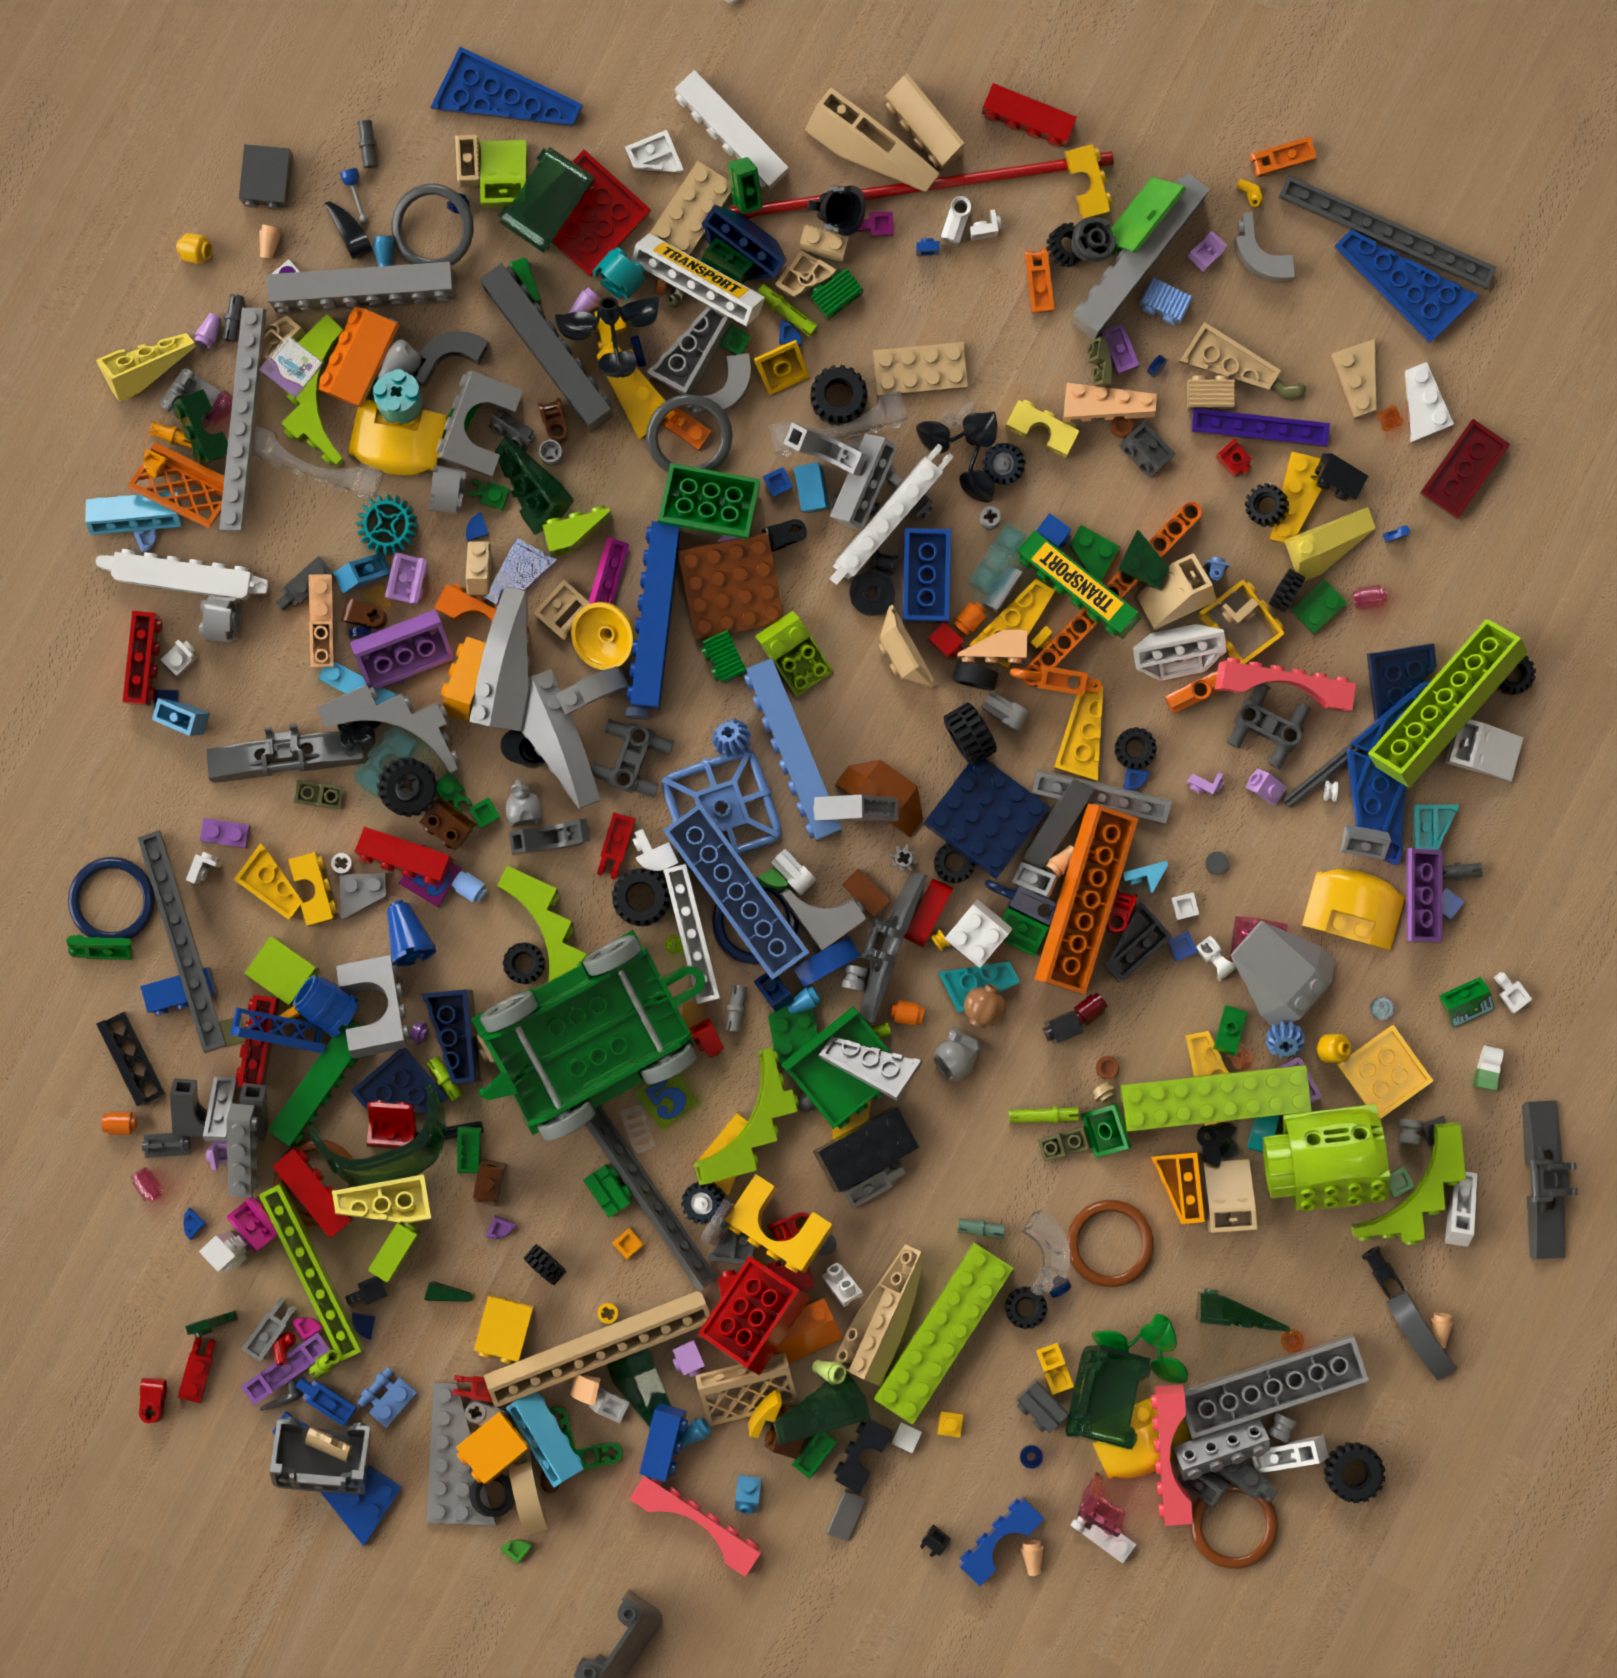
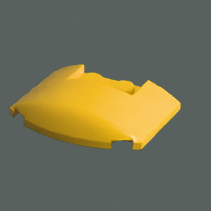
M365 400L363 406L357 408L348 453L351 456L354 455L365 466L390 475L414 476L420 475L419 473L429 469L434 471V465L437 466L439 459L437 458L439 454L436 451L440 439H443L444 426L448 416L423 409L417 418L409 423H391L381 416L375 400Z
M1333 869L1323 873L1321 871L1315 875L1302 926L1391 951L1405 897L1402 894L1400 895L1388 882L1366 872L1351 869Z
M1151 1396L1085 1426L1108 1478L1131 1479L1156 1471L1155 1460H1160L1159 1452L1155 1453L1154 1439L1158 1438V1431L1153 1430L1152 1417H1157L1156 1409H1152ZM1184 1420L1180 1422L1173 1436L1170 1448V1463L1174 1460L1172 1447L1192 1440Z

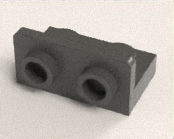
M1145 421L1119 445L1124 453L1149 478L1176 454Z

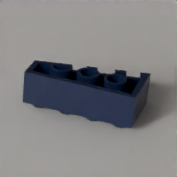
M465 989L422 994L436 1032L437 1041L440 1043L452 1084L481 1081L477 1032L470 1019L475 1016L473 990Z

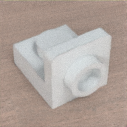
M995 209L990 210V223L987 224V221H980L974 223V226H970L969 234L971 241L998 236V229H1002L1000 215L996 216Z
M179 639L175 642L176 645L161 659L177 677L197 659L193 654L196 651L195 648L188 641L183 643Z
M599 1387L595 1406L589 1405V1408L597 1414L620 1424L630 1402Z

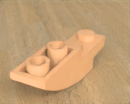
M309 574L310 667H334L332 574Z

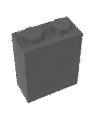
M244 144L239 199L246 207L258 208V205H266L267 208L272 210H280L281 207H287L293 156L290 148Z

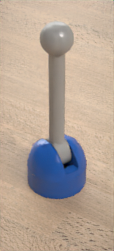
M352 168L342 171L340 173L341 179L345 185L352 188L360 214L359 221L364 224L368 221V217L364 215L355 186L359 181L358 169Z

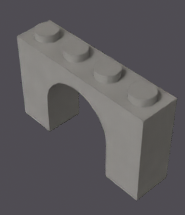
M468 371L467 375L463 374L459 384V387H462L460 395H456L453 400L452 408L454 411L452 417H448L444 426L446 434L444 439L441 438L437 445L436 451L439 452L437 458L484 476L492 477L500 455L478 447L469 440L464 429L465 417L468 411L479 403H486L510 413L516 412L523 390L475 371Z
M391 955L336 966L339 988L347 994L376 990L388 998L387 1010L380 1020L370 1025L346 1029L348 1049L352 1058L408 1048L406 1040L410 1039L408 1026H404L403 1018H407L404 1004L400 1003V997H403L401 983H397L396 976L400 975L397 962L393 964L391 961Z

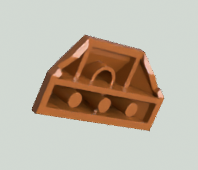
M881 760L848 766L835 784L849 795L862 794L898 798V821L887 822L908 837L912 835L923 819L918 786Z

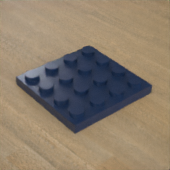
M985 758L975 765L968 764L924 821L923 825L993 878L997 879L1050 807Z

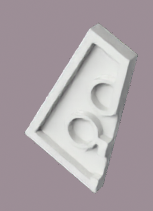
M1425 362L1406 370L1405 384L1411 431L1410 441L1412 443L1453 426L1454 423L1428 363Z

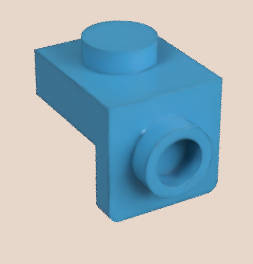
M738 1475L735 1500L736 1511L743 1514L758 1512L761 1478Z

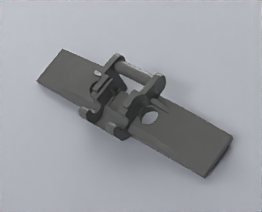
M297 723L289 724L291 731L274 733L271 726L264 727L266 733L265 740L207 749L208 778L210 781L217 783L272 776V773L299 769L302 772L362 764L364 761L363 744L357 743L349 751L340 743V731L300 735ZM310 745L313 747V751L311 754H304L302 748ZM260 751H265L261 755L262 759L256 760L257 753Z
M911 871L889 917L885 921L873 918L871 921L874 925L864 952L859 954L861 958L870 961V971L859 1012L864 1020L873 1023L875 1021L894 969L895 959L903 937L906 936L928 876L926 874ZM880 933L886 937L881 950L875 949Z
M1557 1101L1525 1102L1522 1105L1525 1164L1530 1165L1532 1196H1527L1530 1256L1534 1259L1565 1257L1564 1196L1578 1195L1577 1188L1568 1187V1170H1576V1162H1562ZM1545 1150L1550 1152V1160L1544 1159L1543 1152ZM1553 1200L1552 1208L1547 1209V1202Z

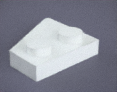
M667 130L625 147L634 170L684 172Z

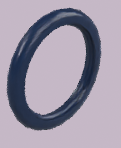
M105 857L88 863L77 873L69 889L68 908L74 924L89 938L131 939L140 933L149 922L154 910L155 897L148 876L139 866L123 858ZM114 868L126 871L136 879L142 890L143 906L140 915L133 924L121 931L104 932L94 928L86 921L80 910L79 897L83 884L91 875L102 869Z
M767 886L765 888L762 887L763 890L772 893L781 901L787 913V922L797 935L799 922L779 895L784 890L776 891V889ZM716 904L713 910L712 926L716 941L730 957L742 963L760 964L753 953L737 948L729 940L724 929V914Z

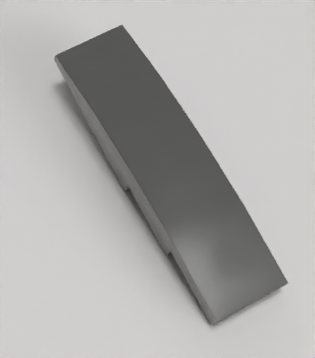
M1074 778L1049 812L1048 818L1036 833V837L1026 849L1022 858L1042 870L1070 830L1094 790Z

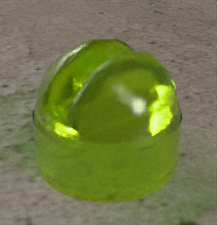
M676 935L669 936L665 940L666 950L672 954L679 953L683 948L681 938ZM673 938L677 939L675 949L671 950Z

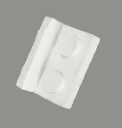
M205 852L202 853V856L196 854L186 881L199 885L201 881L205 882L209 873V869L206 868L207 864L221 868L222 864L217 862L218 857Z

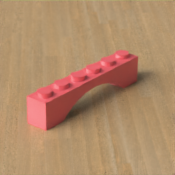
M1227 658V661L1219 662L1215 690L1241 693L1261 683L1279 682L1295 686L1307 692L1322 708L1342 712L1353 710L1356 683L1349 682V678L1335 677V680L1328 679L1327 674L1314 673L1313 676L1305 675L1306 671L1292 669V672L1284 671V667L1276 665L1265 668L1259 662H1249L1248 665L1241 664V660L1236 658Z
M1183 1385L1155 1386V1395H1151L1152 1409H1156L1157 1417H1152L1153 1430L1158 1431V1438L1154 1439L1155 1453L1159 1452L1160 1460H1155L1156 1474H1161V1482H1157L1158 1496H1162V1503L1158 1504L1159 1518L1164 1517L1165 1526L1193 1524L1190 1493L1182 1486L1170 1463V1448L1173 1436L1180 1422L1186 1416Z
M643 1476L629 1500L647 1512H673L696 1521L716 1540L723 1553L725 1563L746 1577L761 1554V1550L758 1549L760 1546L758 1543L750 1538L745 1540L740 1537V1532L733 1526L728 1525V1527H725L719 1523L721 1519L715 1514L709 1512L707 1515L701 1511L702 1506L694 1500L686 1501L681 1497L682 1493L671 1486L668 1489L661 1484L663 1481Z

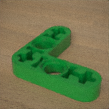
M554 1406L549 1410L553 1415L555 1410H558L559 1414L564 1415L560 1422L561 1426L566 1424L567 1429L562 1428L560 1430L568 1436L570 1447L581 1459L583 1470L613 1464L621 1459L623 1449L617 1442H606L575 1449L567 1410L562 1406ZM610 1446H613L614 1450L619 1451L614 1459H611L610 1455L603 1456L604 1461L600 1462L598 1448H602V1453L609 1451ZM586 1451L595 1453L596 1461L594 1463L588 1464L583 1460V1454Z

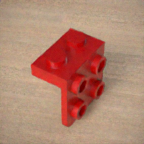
M384 1101L369 1102L367 1104L369 1117L367 1147L413 1150L416 1131L414 1107L405 1102L389 1104Z

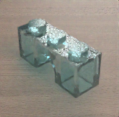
M1006 523L969 579L968 584L988 595L1026 535Z
M396 725L393 729L389 727L382 736L383 742L379 747L375 745L367 755L370 757L365 764L361 763L353 773L355 775L353 780L376 798L379 792L377 783H379L380 779H378L379 773H383L381 769L383 760L391 755L398 756L399 758H408L419 745V743Z

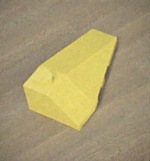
M185 333L162 339L154 346L142 344L138 345V350L125 352V349L118 350L96 361L112 393L120 402L131 399L134 395L142 392L195 348L196 345L189 335Z
M1365 507L1288 538L1284 542L1295 571L1306 577L1305 581L1323 574L1376 527L1369 508Z
M424 1174L332 1191L335 1213L338 1215L400 1223H414L431 1219Z

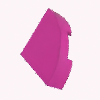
M301 1317L292 1321L303 1341L324 1329L323 1325L313 1318Z

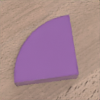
M494 1216L486 1238H502L508 1235L515 1228L516 1224Z

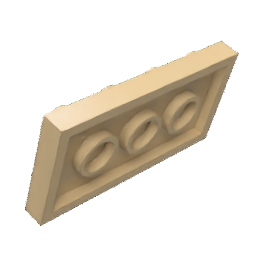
M697 160L650 234L691 256L706 233L702 223L714 205L723 207L731 195L730 181Z
M964 342L873 350L877 397L968 388Z

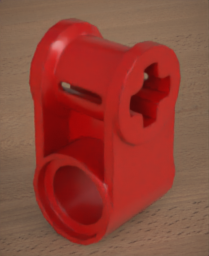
M1117 889L1106 929L1110 933L1118 934L1126 929L1138 895L1133 894L1132 896ZM1112 917H1118L1122 920L1121 928L1115 929L1111 926Z
M798 1212L767 1225V1228L771 1229L776 1241H787L794 1238L801 1230L796 1226L795 1220L800 1216L808 1219L810 1215L806 1212ZM778 1227H780L784 1237L781 1236Z
M142 1378L140 1383L139 1417L144 1423L157 1422L163 1417L167 1393L166 1379ZM152 1408L153 1411H156V1415L151 1416L147 1414V1410Z

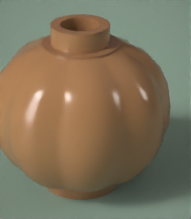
M986 984L985 987H976L968 992L964 1000V1011L966 1016L970 1017L969 1022L971 1024L986 1028L987 1025H996L1003 1019L1006 1003L1004 998L998 993V987Z

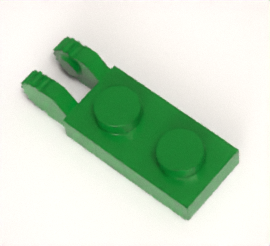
M71 935L66 940L69 947L68 953L74 958L133 959L131 939L84 938L82 935Z

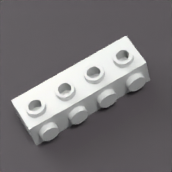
M227 1231L216 1235L199 1252L217 1272L222 1270L227 1272L229 1269L239 1267L247 1259L245 1254L249 1250L246 1247L248 1244L240 1235L236 1237L232 1231Z

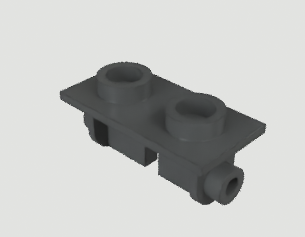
M498 410L495 415H492L488 427L495 434L509 440L514 447L526 452L529 443H532L536 438L534 430L523 423H520L515 428L513 425L517 422V419L504 410Z
M173 1133L143 1135L142 1151L145 1153V1158L191 1155L190 1136L173 1135Z

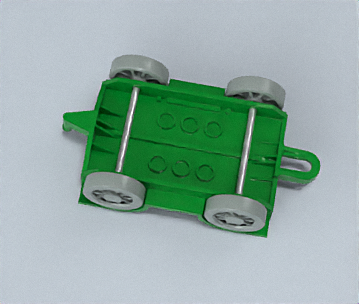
M634 930L605 944L584 957L577 964V967L538 988L528 989L515 994L470 1018L500 1071V1074L487 1087L479 1089L478 1095L487 1101L513 1095L531 1134L535 1135L540 1132L546 1141L555 1140L576 1131L594 1117L595 1108L642 1083V1079H644L646 1084L659 1083L679 1074L695 1062L697 1055L693 1049L694 1045L690 1040L692 1035L678 1010V1006L703 990L705 986L704 974L698 968L686 965L661 977L647 948L641 945ZM687 975L695 976L696 983L693 987L672 997L667 986Z

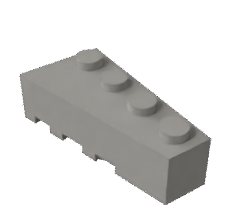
M708 305L694 320L691 327L683 335L679 336L676 343L646 373L650 379L680 395L693 394L734 320Z

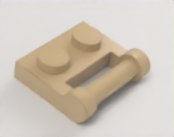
M563 580L533 613L558 637L565 641L568 637L567 634L572 629L577 613L591 603H588V600L567 581ZM578 601L581 606L561 628L558 627L556 623Z

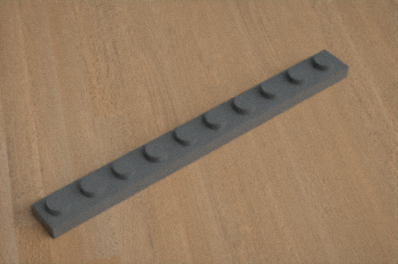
M1289 175L1278 197L1483 289L1488 288L1497 268Z
M159 830L138 837L204 1053L226 1047L227 1044L162 833Z
M601 1105L594 1109V1117L585 1124L697 1290L704 1289L718 1277Z

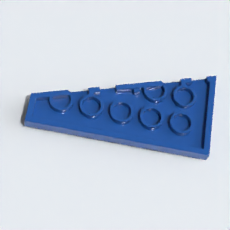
M459 47L430 108L433 110L573 127L583 108V104Z
M1350 230L1334 246L1429 344L1479 296V294L1473 291L1470 292L1455 282H1450L1436 272L1410 259H1405L1391 249L1388 250L1353 230Z
M285 1412L281 1417V1419H284L285 1417L296 1418L288 1412ZM297 1419V1422L301 1423L302 1427L311 1428L307 1424ZM276 1427L272 1431L274 1435L276 1432ZM368 1464L367 1483L364 1494L320 1493L364 1547L402 1486Z

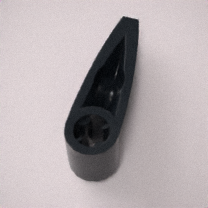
M331 201L325 202L352 260L373 251L366 233L358 222L343 208Z

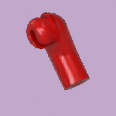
M291 1332L282 1334L273 1344L276 1366H283L288 1363L286 1351L296 1342V1337Z

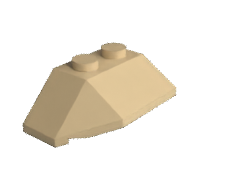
M893 605L889 606L879 639L881 644L878 647L884 657L888 656L892 662L889 667L895 677L899 676L901 680L930 689L935 688L937 684Z

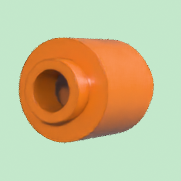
M969 602L955 617L956 621L953 625L967 636L969 633H973L984 621L986 610L978 602L974 604Z
M898 1000L897 1004H892L890 1017H894L893 1022L910 1026L921 1025L925 1007H921L917 1003Z
M109 1112V1114H103V1133H108L109 1135H132V1132L137 1129V1117H133L132 1112Z

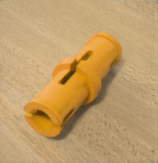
M155 421L151 423L150 428L152 430H149V435L167 440L169 444L176 443L193 449L190 441L185 438L183 431L178 430V427L172 426L171 428Z

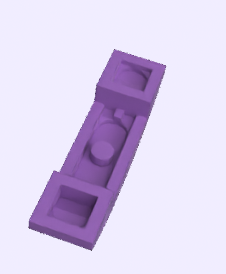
M316 1333L286 1354L288 1362L286 1365L276 1366L275 1362L243 1384L241 1388L252 1404L255 1405L310 1367L319 1356L326 1354L330 1349L320 1334Z

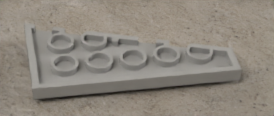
M434 1382L426 1523L496 1526L495 1517L483 1516L472 1507L469 1496L470 1488L475 1481L471 1474L473 1469L469 1464L464 1465L457 1456L459 1451L456 1447L472 1434L465 1415L462 1396L452 1395V1389H459L458 1383ZM484 1484L480 1491L481 1502L486 1507L491 1508V1502Z

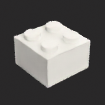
M977 899L944 939L980 968L1007 937L1012 927Z

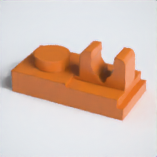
M679 408L674 409V411L672 410L662 423V426L698 451L712 433L710 429Z

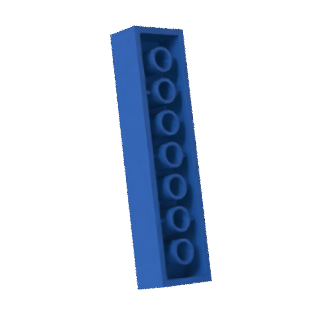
M652 521L651 527H647L646 530L649 550L644 549L643 563L647 567L646 572L641 573L640 586L641 589H644V593L639 595L638 598L641 618H636L635 631L639 636L638 641L634 640L632 654L636 657V661L631 663L630 677L633 679V686H628L627 700L631 702L632 706L660 711L681 529L677 526L657 523V521Z

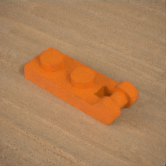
M1311 136L1252 153L1249 155L1251 163H1254V174L1258 178L1269 173L1314 161L1317 159ZM1268 158L1270 165L1264 166L1262 159Z
M1046 248L1040 249L1038 252L1026 250L1024 251L1031 314L1054 311L1048 251ZM1041 260L1042 266H1033V261Z

